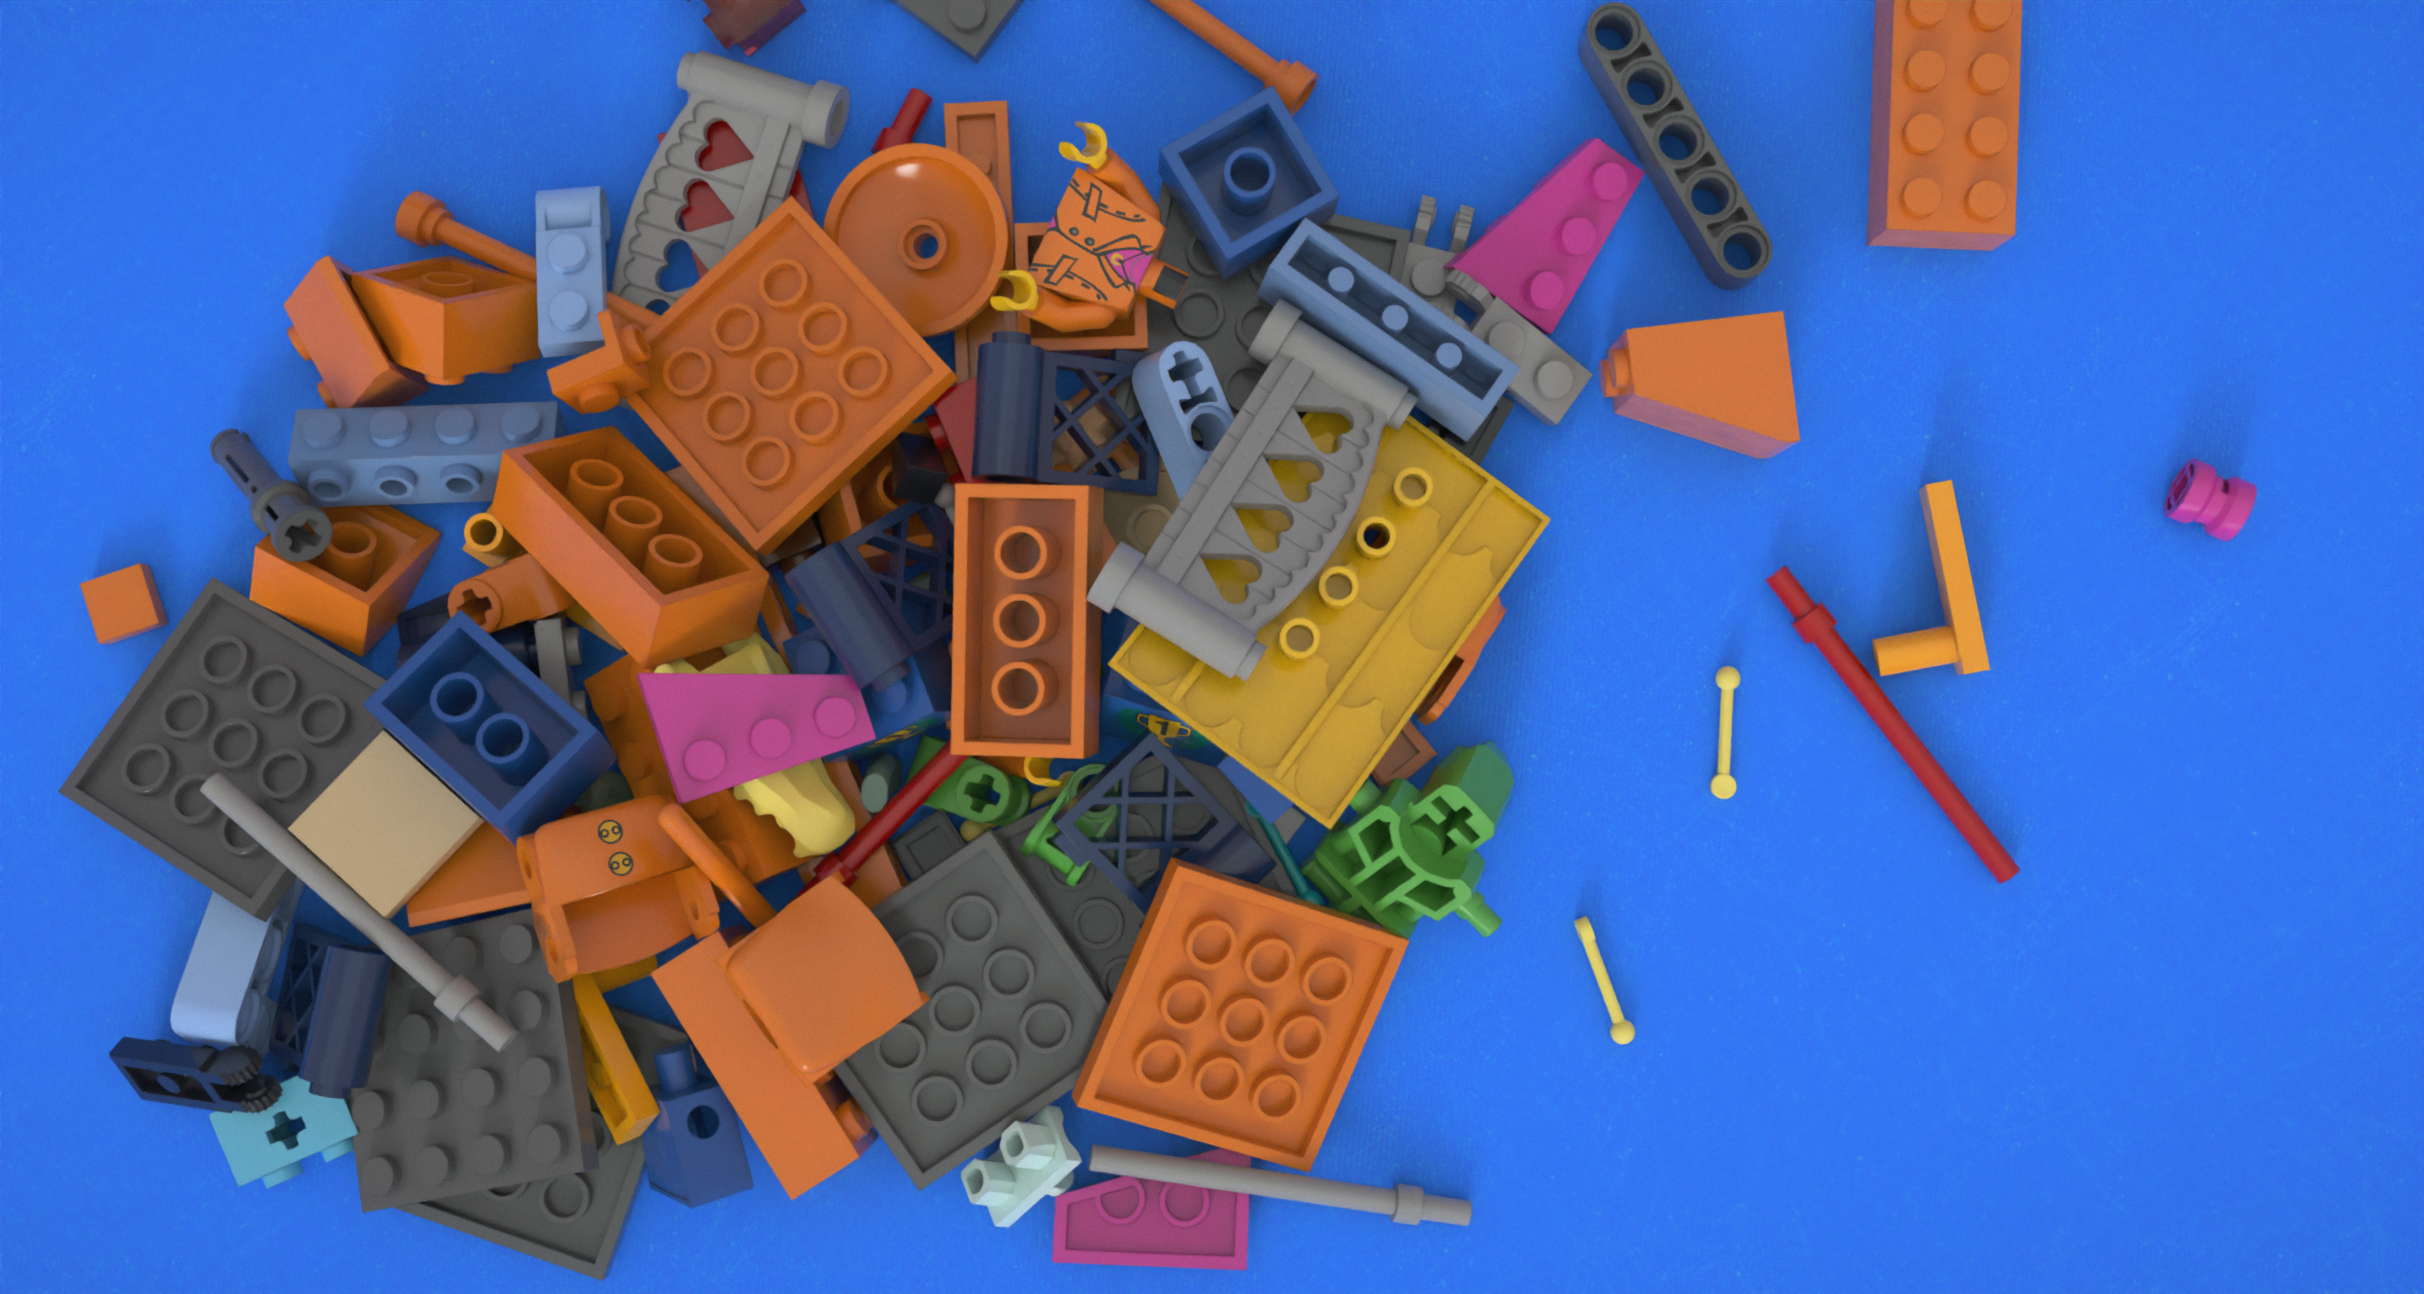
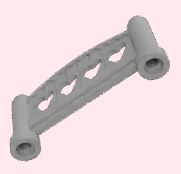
M701 50L697 54L690 51L686 52L678 67L677 86L680 89L686 90L689 98L687 104L680 111L661 141L635 194L619 244L611 293L646 309H650L654 303L660 301L667 302L671 307L691 287L674 292H664L659 283L660 275L664 269L671 266L667 256L669 248L676 242H687L710 271L788 198L805 143L808 142L827 149L834 148L844 131L850 109V92L847 87L825 80H819L815 85H811ZM717 121L727 122L753 154L754 158L717 170L703 171L699 165V155L703 149L710 145L707 140V131L710 125ZM705 181L732 213L734 219L692 232H685L680 227L679 216L685 208L690 206L687 199L688 189L695 182ZM625 398L620 399L617 406L636 412Z
M1282 298L1279 299L1247 352L1249 356L1268 367L1149 552L1145 556L1121 541L1104 565L1086 597L1087 601L1108 614L1114 608H1117L1230 679L1235 675L1245 682L1267 649V646L1256 640L1259 630L1274 620L1305 590L1331 558L1349 529L1364 497L1374 468L1382 429L1388 425L1399 431L1418 400V397L1408 392L1410 388L1408 385L1300 320L1303 311ZM1296 411L1343 415L1350 423V431L1337 437L1338 451L1328 454L1317 449ZM1265 459L1308 461L1315 464L1320 471L1321 478L1316 482L1308 484V500L1300 503L1289 500ZM1234 509L1281 511L1288 517L1290 529L1277 534V550L1270 553L1262 552L1253 545ZM1202 559L1249 561L1257 567L1259 579L1245 585L1246 600L1240 604L1229 603L1221 596Z

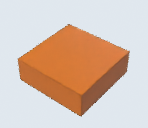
M138 563L80 583L99 644L109 645L168 625L150 566L147 564Z

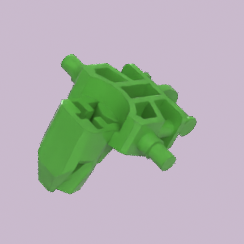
M1491 739L1472 747L1457 746L1434 768L1427 783L1420 791L1404 778L1395 777L1379 788L1367 778L1349 803L1357 812L1354 818L1347 824L1337 820L1331 830L1327 828L1316 850L1299 864L1300 872L1329 900L1326 908L1381 925L1385 929L1407 939L1411 937L1419 919L1424 915L1438 922L1452 911L1462 920L1466 919L1484 938L1490 936L1501 925L1502 919L1484 902L1485 897L1476 889L1485 870V860L1477 852L1476 848L1495 835L1510 803L1514 779L1506 755Z

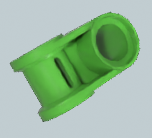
M926 734L922 735L904 785L947 741ZM971 755L923 805L956 814L971 821L1004 827L1027 815L1031 808L1032 793L1030 785L1025 778L1007 775L999 768L980 761ZM991 788L995 792L1000 793L997 805L988 798Z
M1107 762L1091 763L1079 768L1070 777L1053 805L1051 804L1043 813L1019 853L1027 858L1034 854L1066 876L1065 883L1072 888L1079 882L1091 861L1089 859L1079 868L1051 840V837L1059 830L1051 818L1081 791L1084 779L1090 774H1099L1109 764ZM1118 782L1114 785L1115 792H1118ZM1112 804L1104 810L1090 808L1074 824L1087 837H1105L1116 820L1117 804Z

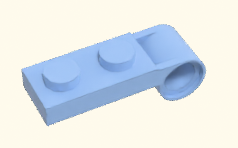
M603 186L537 191L535 198L538 346L544 358L587 354L606 346L597 313L608 309L605 243H609L611 239V224L606 193Z

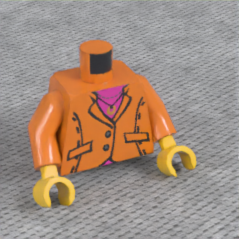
M1075 121V126L1081 129L1086 136L1084 149L1079 152L1071 143L1061 141L1059 152L1070 161L1087 163V171L1076 168L1028 271L1006 270L997 273L1000 278H1006L1013 284L1014 296L1012 300L1003 296L991 297L992 307L999 311L1021 310L1024 316L1063 333L1106 328L1115 319L1127 321L1140 294L1175 309L1190 274L1157 259L1166 235V228L1161 224V210L1137 173L1114 150L1107 147V137L1103 129L1094 123Z

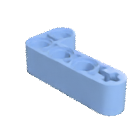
M1187 341L1174 342L1147 355L1138 361L1132 375L1135 396L1180 502L1234 420L1208 356L1195 343ZM1168 371H1171L1174 375L1175 382L1169 377ZM1186 401L1188 409L1182 410L1180 403ZM1192 424L1196 426L1202 434V449L1199 448L1192 439Z
M296 878L267 922L252 916L212 891L172 1005L170 1021L174 1033L197 1047L208 1045L222 1051L231 1046L245 1045L246 1048L249 1046L252 1049L255 1048L262 1059L267 1055L270 1050L268 1049V1044L278 1005L266 995L305 885L300 878Z

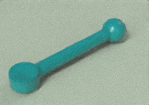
M1246 799L1245 810L1247 814L1258 819L1299 895L1298 898L1322 906L1321 895L1315 890H1310L1274 822L1270 825Z

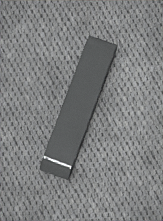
M1610 2L1601 5L1591 14L1578 41V54L1581 63L1706 277L1713 285L1723 290L1735 291L1746 287L1767 268L1772 258V244L1769 235L1640 15L1632 7L1624 3ZM1603 28L1617 31L1623 37L1625 48L1615 51L1602 47L1597 41L1595 32ZM1633 82H1643L1649 85L1655 93L1656 103L1641 105L1635 102L1629 96L1627 85ZM1675 136L1681 139L1688 151L1687 158L1673 160L1667 157L1660 148L1659 138ZM1701 189L1711 192L1718 200L1719 213L1705 215L1699 212L1693 205L1691 199L1692 191ZM1734 243L1743 246L1748 251L1751 259L1750 268L1747 270H1737L1731 267L1723 254L1724 245Z

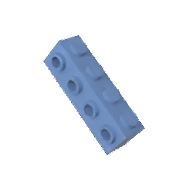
M1306 217L1270 264L1257 293L1260 298L1273 307L1280 298L1303 311L1300 320L1410 387L1408 392L1418 397L1414 406L1466 442L1483 423L1520 370L1519 366L1507 359L1495 348L1477 338L1450 319L1441 310L1427 303L1397 282L1388 273L1377 268Z
M558 401L298 409L295 413L287 462L297 483L308 494L310 504L313 507L487 502L494 499L503 450L568 436Z

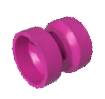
M2193 458L2181 468L2171 484L2164 503V514L2166 517L2182 524L2192 521L2202 523L2204 531L2208 535L2224 542L2230 541L2237 535L2248 519L2255 503L2257 487L2254 483L2238 476L2224 480L2221 476L2217 475L2212 465Z

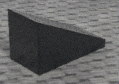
M901 432L891 441L893 497L932 505L949 474L932 438Z

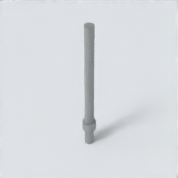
M215 773L207 779L200 789L203 795L434 995L436 999L433 1005L451 1021L456 1023L462 1020L499 1053L514 1040L518 1032L480 999L483 992L463 974L455 978L394 923L384 918L339 875L222 773Z
M1096 1144L1091 1145L1088 1160V1170L1386 1214L1389 1215L1391 1222L1416 1226L1420 1220L1468 1226L1472 1214V1203L1470 1200L1424 1194L1421 1186L1395 1183L1393 1188L1390 1189Z

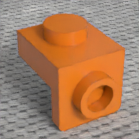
M611 308L597 313L606 346L547 370L552 393L582 415L610 410L618 405L621 398L652 386L645 361L650 360L652 357L646 336L636 323L629 324Z

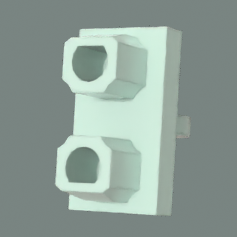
M1048 1105L1028 1122L1015 1121L1001 1134L1000 1148L987 1160L975 1158L961 1171V1179L969 1201L977 1205H986L994 1226L1009 1228L1045 1194L1053 1197L1061 1195L1073 1184L1074 1175L1072 1170L1082 1160L1079 1152L1069 1142L1064 1132V1115L1060 1107Z

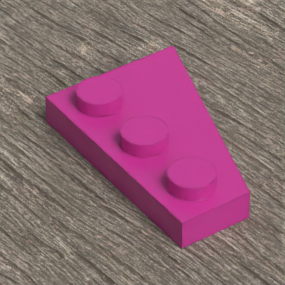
M1586 139L1532 187L1530 194L1506 215H1500L1484 230L1486 232L1466 251L1455 255L1443 268L1450 273L1453 269H1457L1468 274L1477 283H1480L1489 290L1492 297L1497 296L1541 333L1552 334L1645 172L1600 139Z
M636 674L679 804L876 739L861 691L850 675Z
M1217 1148L1186 1157L1243 1167H1250L1251 1156L1224 1148ZM1122 1176L1055 1196L1052 1262L1247 1270L1249 1194Z

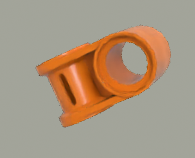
M526 551L455 585L449 594L447 606L451 618L461 609L489 634L526 620L531 622L572 607L578 604V602Z

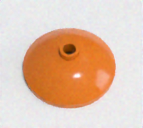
M910 143L897 145L877 152L862 161L845 177L837 188L828 206L823 224L825 233L922 338H931L949 333L975 318L989 304L991 297H994L1003 278H1000L997 273L1007 270L1011 252V228L1008 212L994 183L972 161L948 148L932 144ZM929 237H935L938 243L937 251L932 257L924 259L921 254L922 243Z

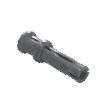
M231 428L218 433L211 441L209 447L210 455L249 500L251 519L258 529L271 535V543L278 554L288 561L294 562L311 560L320 555L329 545L333 535L332 524L325 513L311 506L310 498L302 486L294 481L284 480L280 477L245 432H242L240 435L238 429ZM305 522L314 530V535L303 525Z

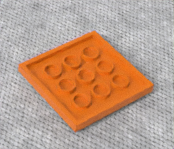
M790 196L643 332L651 349L652 357L650 360L645 361L652 386L624 398L754 550L767 557L950 388L959 377L803 207Z
M1171 857L1071 1096L1076 1106L1310 1172L1410 941L1406 937L1387 930L1381 925Z

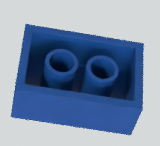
M461 609L362 704L396 740L516 848L517 837L534 833L540 826L556 821L619 758L597 728Z

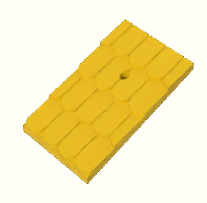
M1307 412L1301 419L1317 449L1328 454L1338 451L1337 437L1350 431L1349 421L1343 415L1337 413ZM1408 415L1399 431L1388 425L1382 429L1376 461L1364 497L1349 529L1331 558L1305 590L1274 620L1259 630L1256 640L1267 646V649L1246 682L1235 675L1230 679L1141 623L1110 660L1108 666L1289 799L1301 810L1331 830L1551 519ZM1269 460L1267 462L1285 496L1293 502L1300 503L1308 500V484L1316 482L1321 478L1318 467L1308 461ZM1234 509L1253 545L1262 552L1270 553L1277 550V534L1290 529V521L1281 511ZM1368 530L1380 531L1386 541L1385 547L1381 549L1369 547L1364 541V533ZM1202 559L1221 596L1229 603L1240 604L1246 600L1245 585L1259 579L1257 567L1249 561Z

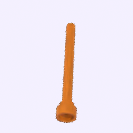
M1148 0L1264 83L1263 90L1273 85L1292 117L1301 109L1313 92L1319 80L1317 73L1298 60L1293 64L1286 59H1282L1280 62L1276 61L1194 1Z
M417 190L411 192L401 203L395 218V232L399 237L420 247H428L430 245L437 247L444 243L509 274L537 282L535 257L454 221L453 214L446 209L443 201ZM607 291L608 308H611L629 324L636 323L643 332L661 316Z
M668 803L660 808L657 815L660 826L756 929L778 914L680 805Z

